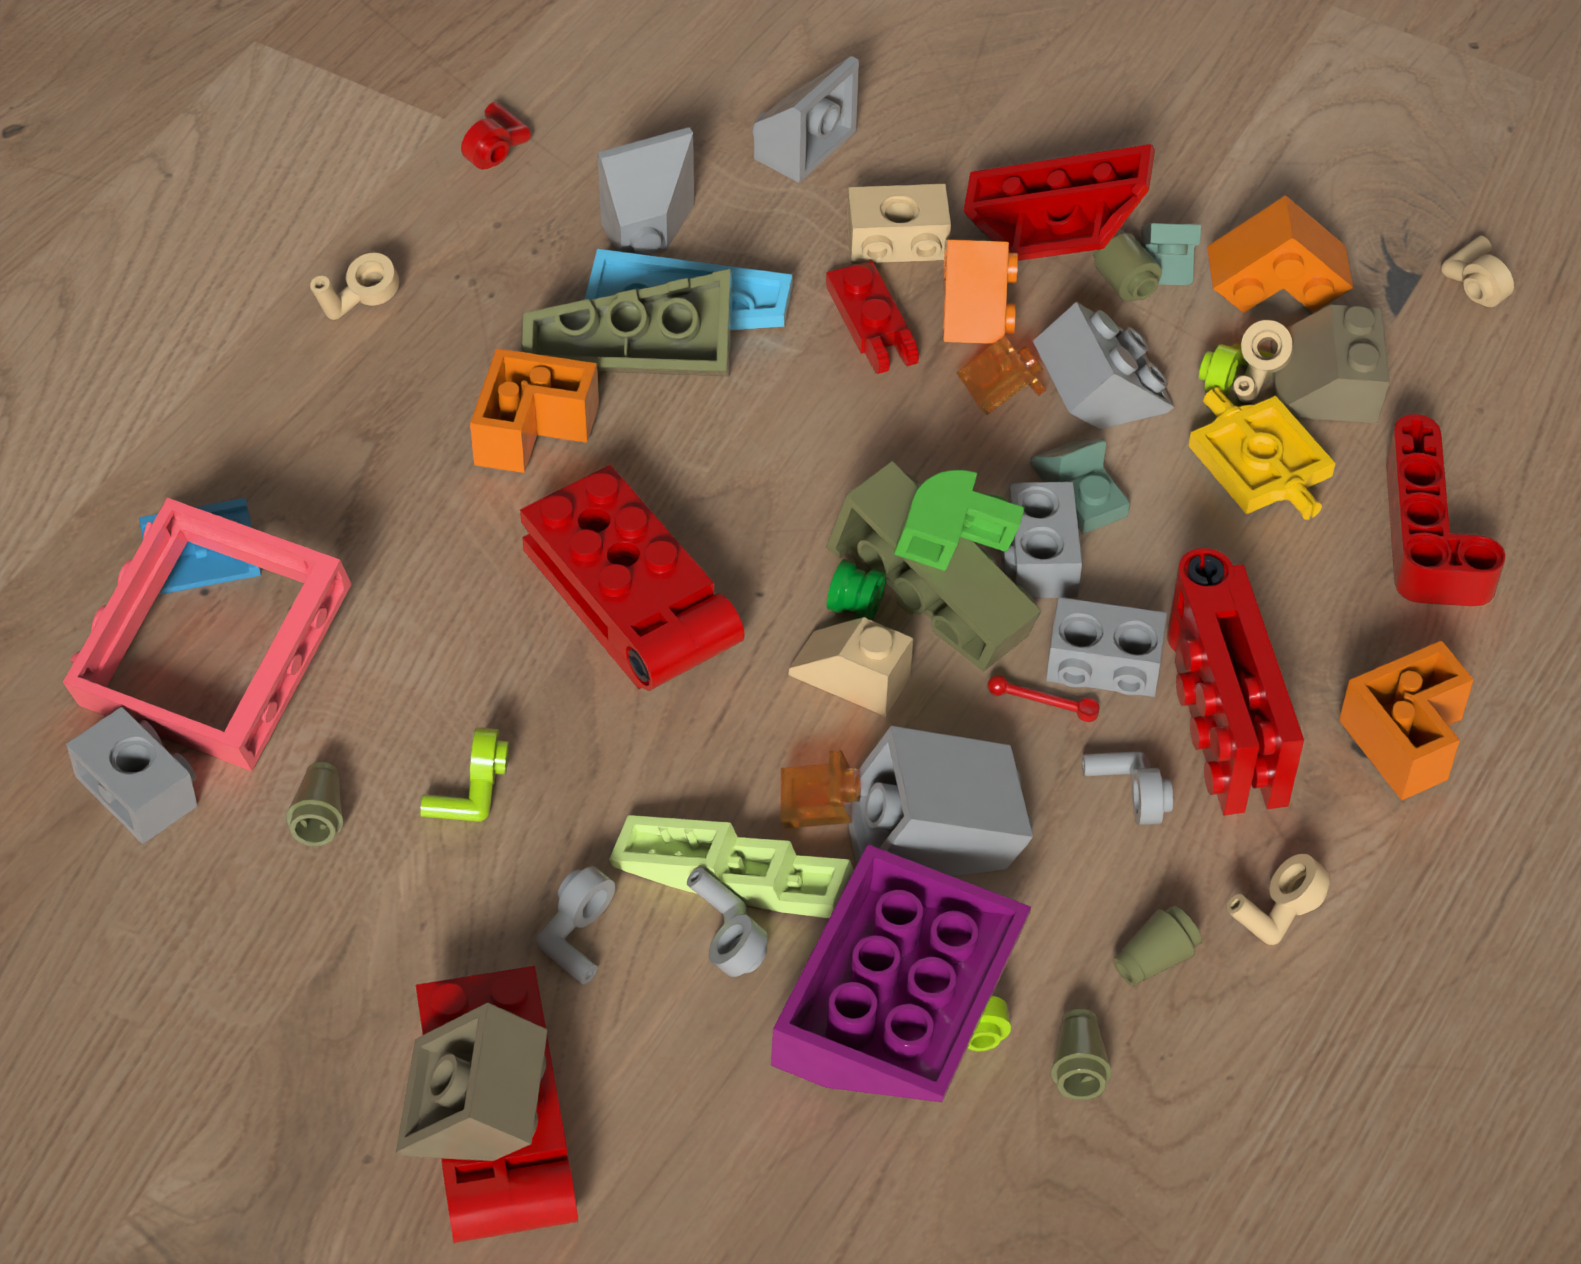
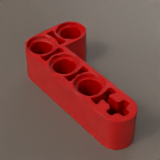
M1408 414L1403 416L1395 423L1386 462L1394 584L1396 590L1403 598L1416 603L1483 606L1489 603L1495 596L1505 563L1506 554L1504 548L1490 537L1450 534L1440 427L1433 419L1425 415Z

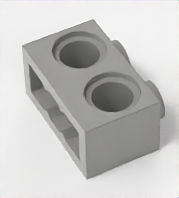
M1073 482L1010 483L1008 502L1025 508L1020 527L1008 551H1002V572L1007 577H1012V582L1027 590L1032 598L1078 597L1082 557Z
M1058 597L1046 681L1061 683L1070 687H1088L1116 691L1125 695L1155 697L1167 612Z

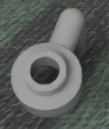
M1118 752L1082 755L1083 776L1131 775L1133 812L1137 825L1161 824L1163 813L1172 812L1173 789L1170 778L1162 779L1159 768H1152L1150 759L1145 753Z
M594 866L584 870H575L564 879L558 890V897L560 898L558 913L543 928L536 939L537 946L542 952L583 985L593 979L597 973L598 966L565 939L575 927H586L600 917L610 904L615 893L614 881Z
M702 867L696 868L689 875L687 886L724 915V925L717 932L710 945L709 960L730 977H737L754 971L763 962L767 953L768 935L766 930L747 916L746 904L742 899Z

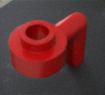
M492 102L487 106L485 110L486 118L471 126L461 144L462 155L481 170L499 165L507 157L509 147L526 143L531 138L530 128L498 102Z

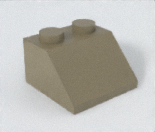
M1331 304L1286 328L1293 341V355L1283 369L1273 373L1274 396H1277L1295 418L1378 423L1390 383L1382 308ZM1271 340V353L1275 354L1277 352L1278 345L1276 342Z
M486 1003L415 1039L396 1153L406 1157L494 1161L530 1145L538 1124L536 1107L540 1080L546 1068L544 1052L548 1030L497 1006Z

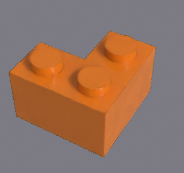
M1286 195L1207 246L1213 289L1243 313L1281 289H1285L1313 313L1353 289L1346 245Z
M945 241L943 342L1004 344L1005 333L1014 334L1015 303H1006L1007 283H1016L1018 253L1009 252V242Z
M496 348L470 421L474 465L525 473L537 435L587 443L599 407L597 363Z
M1442 640L1348 681L1339 721L1401 801L1447 781L1460 739L1451 730L1449 725L1462 720L1474 679Z

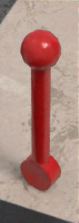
M1002 675L992 676L987 683L989 692L994 696H1002L1007 693L1073 711L1084 722H1092L1099 715L1100 706L1092 698H1085L1080 702L1008 683V680Z

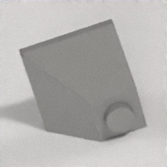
M853 56L848 57L782 98L769 111L761 113L756 119L752 130L754 136V159L800 183L856 132L859 59Z
M690 127L597 153L601 225L615 251L650 255L667 250L694 206L693 132Z

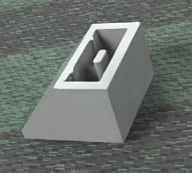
M1076 302L1033 340L1069 413L1099 429L1166 414L1174 408L1164 389L1168 386L1165 376L1155 365L1150 363L1146 352L1149 350L1146 341L1133 328L1128 327L1124 330L1117 326L1102 310L1093 312Z

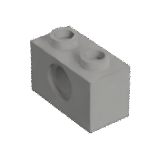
M120 707L66 744L75 777L142 844L198 806L192 784L196 781V775L188 761L179 753L171 755L162 746L160 737L154 728L145 720L137 722L123 707Z

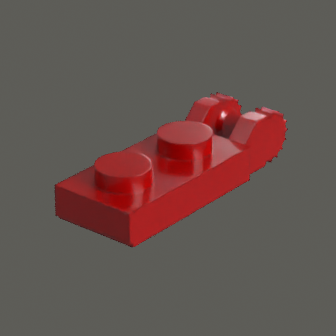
M873 261L826 272L827 290L860 353H865L875 373L881 374L889 371L890 359L885 347L894 345L906 366L919 363L917 343L913 339L910 329Z

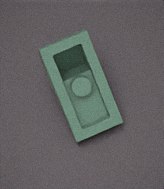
M1150 223L1141 226L1142 246L1162 270L1161 279L1158 284H1192L1195 246L1200 245L1201 225Z
M1104 439L1074 440L1031 457L1030 464L1044 482H1073L1078 528L1082 534L1128 517L1130 502L1103 468L1106 441Z

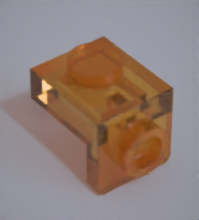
M1003 336L956 372L977 405L986 415L990 414L1027 385L1038 396L1047 390L1037 376L1044 369L1026 345L1018 351L1006 336Z
M842 750L829 751V764L781 768L780 820L785 829L852 823V802L860 801L861 784L858 769L850 768Z

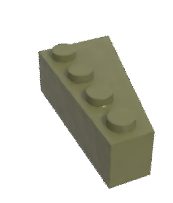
M731 269L712 272L709 275L667 282V284L644 289H633L597 299H586L523 313L522 352L597 363V372L729 377L733 293Z
M891 461L846 495L826 548L838 558L848 553L861 564L858 567L860 570L866 572L872 569L884 571L886 573V584L896 592L897 604L911 615L914 613H924L931 618L932 631L984 672L1029 636L1041 610L1035 605L1029 592L1023 587L1015 585L998 568L993 556L985 549L979 548L973 541L960 537L946 571L894 555L903 521L921 485L913 476L905 474Z

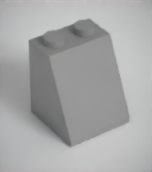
M890 726L842 791L856 866L867 844L950 876L1006 870L1033 838L1032 820L1027 814L1021 789V775L1016 769L1011 745Z

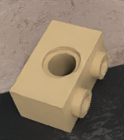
M946 184L848 187L847 228L851 264L868 261L882 263L944 260L945 241L950 240L951 234Z

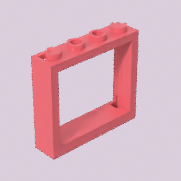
M167 498L154 522L147 523L144 531V540L133 559L128 560L123 565L118 577V586L107 605H103L97 611L92 623V632L81 651L76 652L71 657L70 661L73 665L63 683L81 707L105 716L123 707L137 722L141 720L147 721L160 737L253 771L352 584L340 559ZM187 542L304 583L224 732L107 688L108 683Z

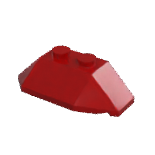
M1152 144L973 171L970 172L963 212L991 241L1009 242V252L1018 253V261L1101 250L1107 246L1149 191L1155 149Z

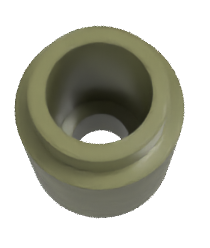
M1118 230L1104 249L1093 250L1095 267L1122 300L1126 302L1144 300L1156 291L1162 275L1161 267L1134 235Z

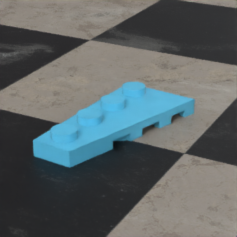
M597 249L585 300L615 295L618 292L644 289L667 284L670 281L684 278L690 279L709 275L712 272L731 269L733 274L731 330L784 327L793 287L792 274Z

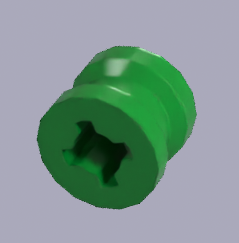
M843 559L839 563L829 587L826 603L827 609L836 613L847 610L854 612L857 619L864 617L873 620L883 597L886 573L877 569L866 572L858 569L855 562Z

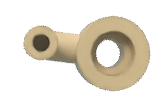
M1478 236L1445 260L1441 266V271L1444 276L1464 283V290L1472 301L1486 307H1495L1512 294L1514 281L1507 266L1497 257L1488 254L1492 250L1490 241L1484 236Z
M373 252L359 256L350 264L346 272L348 286L339 294L335 292L329 279L322 275L315 277L311 281L310 288L325 315L329 319L337 320L358 303L375 306L387 302L397 292L400 280L392 261L381 253ZM380 281L378 284L370 287L372 283Z
M1273 320L1258 321L1251 325L1243 335L1241 350L1248 368L1244 376H1240L1235 380L1234 390L1239 400L1245 404H1250L1256 400L1267 373H1275L1283 369L1292 358L1294 346L1291 335L1285 326ZM1266 340H1272L1278 345L1277 352L1271 357H1264L1259 354V346Z
M1308 854L1294 855L1279 866L1271 879L1270 896L1276 903L1269 915L1242 894H1236L1228 901L1226 911L1264 943L1276 945L1282 940L1296 915H1302L1315 910L1324 902L1330 885L1329 872Z

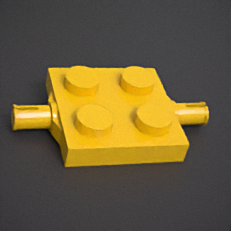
M1218 387L1215 388V391L1211 389L1207 392L1203 403L1212 410L1217 418L1211 424L1190 432L1188 446L1246 515L1276 501L1289 500L1305 520H1309L1310 515L1312 518L1321 511L1322 504L1314 498L1307 488L1333 476L1335 462L1277 396L1255 405L1238 407L1234 406Z

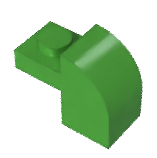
M949 470L938 473L927 479L917 490L903 521L894 555L946 571L960 537L1007 552L1020 527L1025 507L1010 503L998 495H985L973 491L977 476L976 472Z

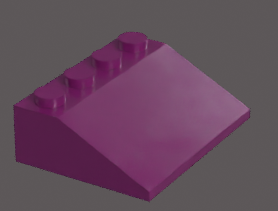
M867 844L773 1028L771 1066L825 1088L943 1102L1031 913V906Z

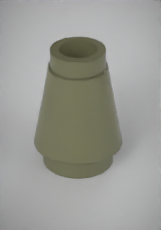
M316 762L308 766L306 774L286 813V822L290 828L291 835L295 840L304 845H326L334 839L343 826L340 773L330 763Z
M1173 905L1166 911L1158 909L1121 950V953L1113 958V964L1121 977L1129 985L1135 987L1141 981H1145L1195 955L1194 948L1202 943V937L1191 918L1178 906Z
M1079 1008L1066 1012L1062 1017L1051 1077L1057 1084L1060 1093L1065 1097L1081 1101L1090 1100L1104 1092L1106 1084L1111 1078L1112 1071L1097 1016L1090 1010Z

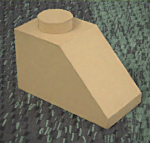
M864 617L819 629L812 633L789 667L788 675L886 717L910 680L913 638Z

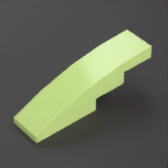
M635 815L627 816L609 858L612 867L693 893L696 892L687 886V879L696 868L702 867L742 899L746 906L822 918H830L854 872L849 859L796 855L790 841L737 837L730 822Z

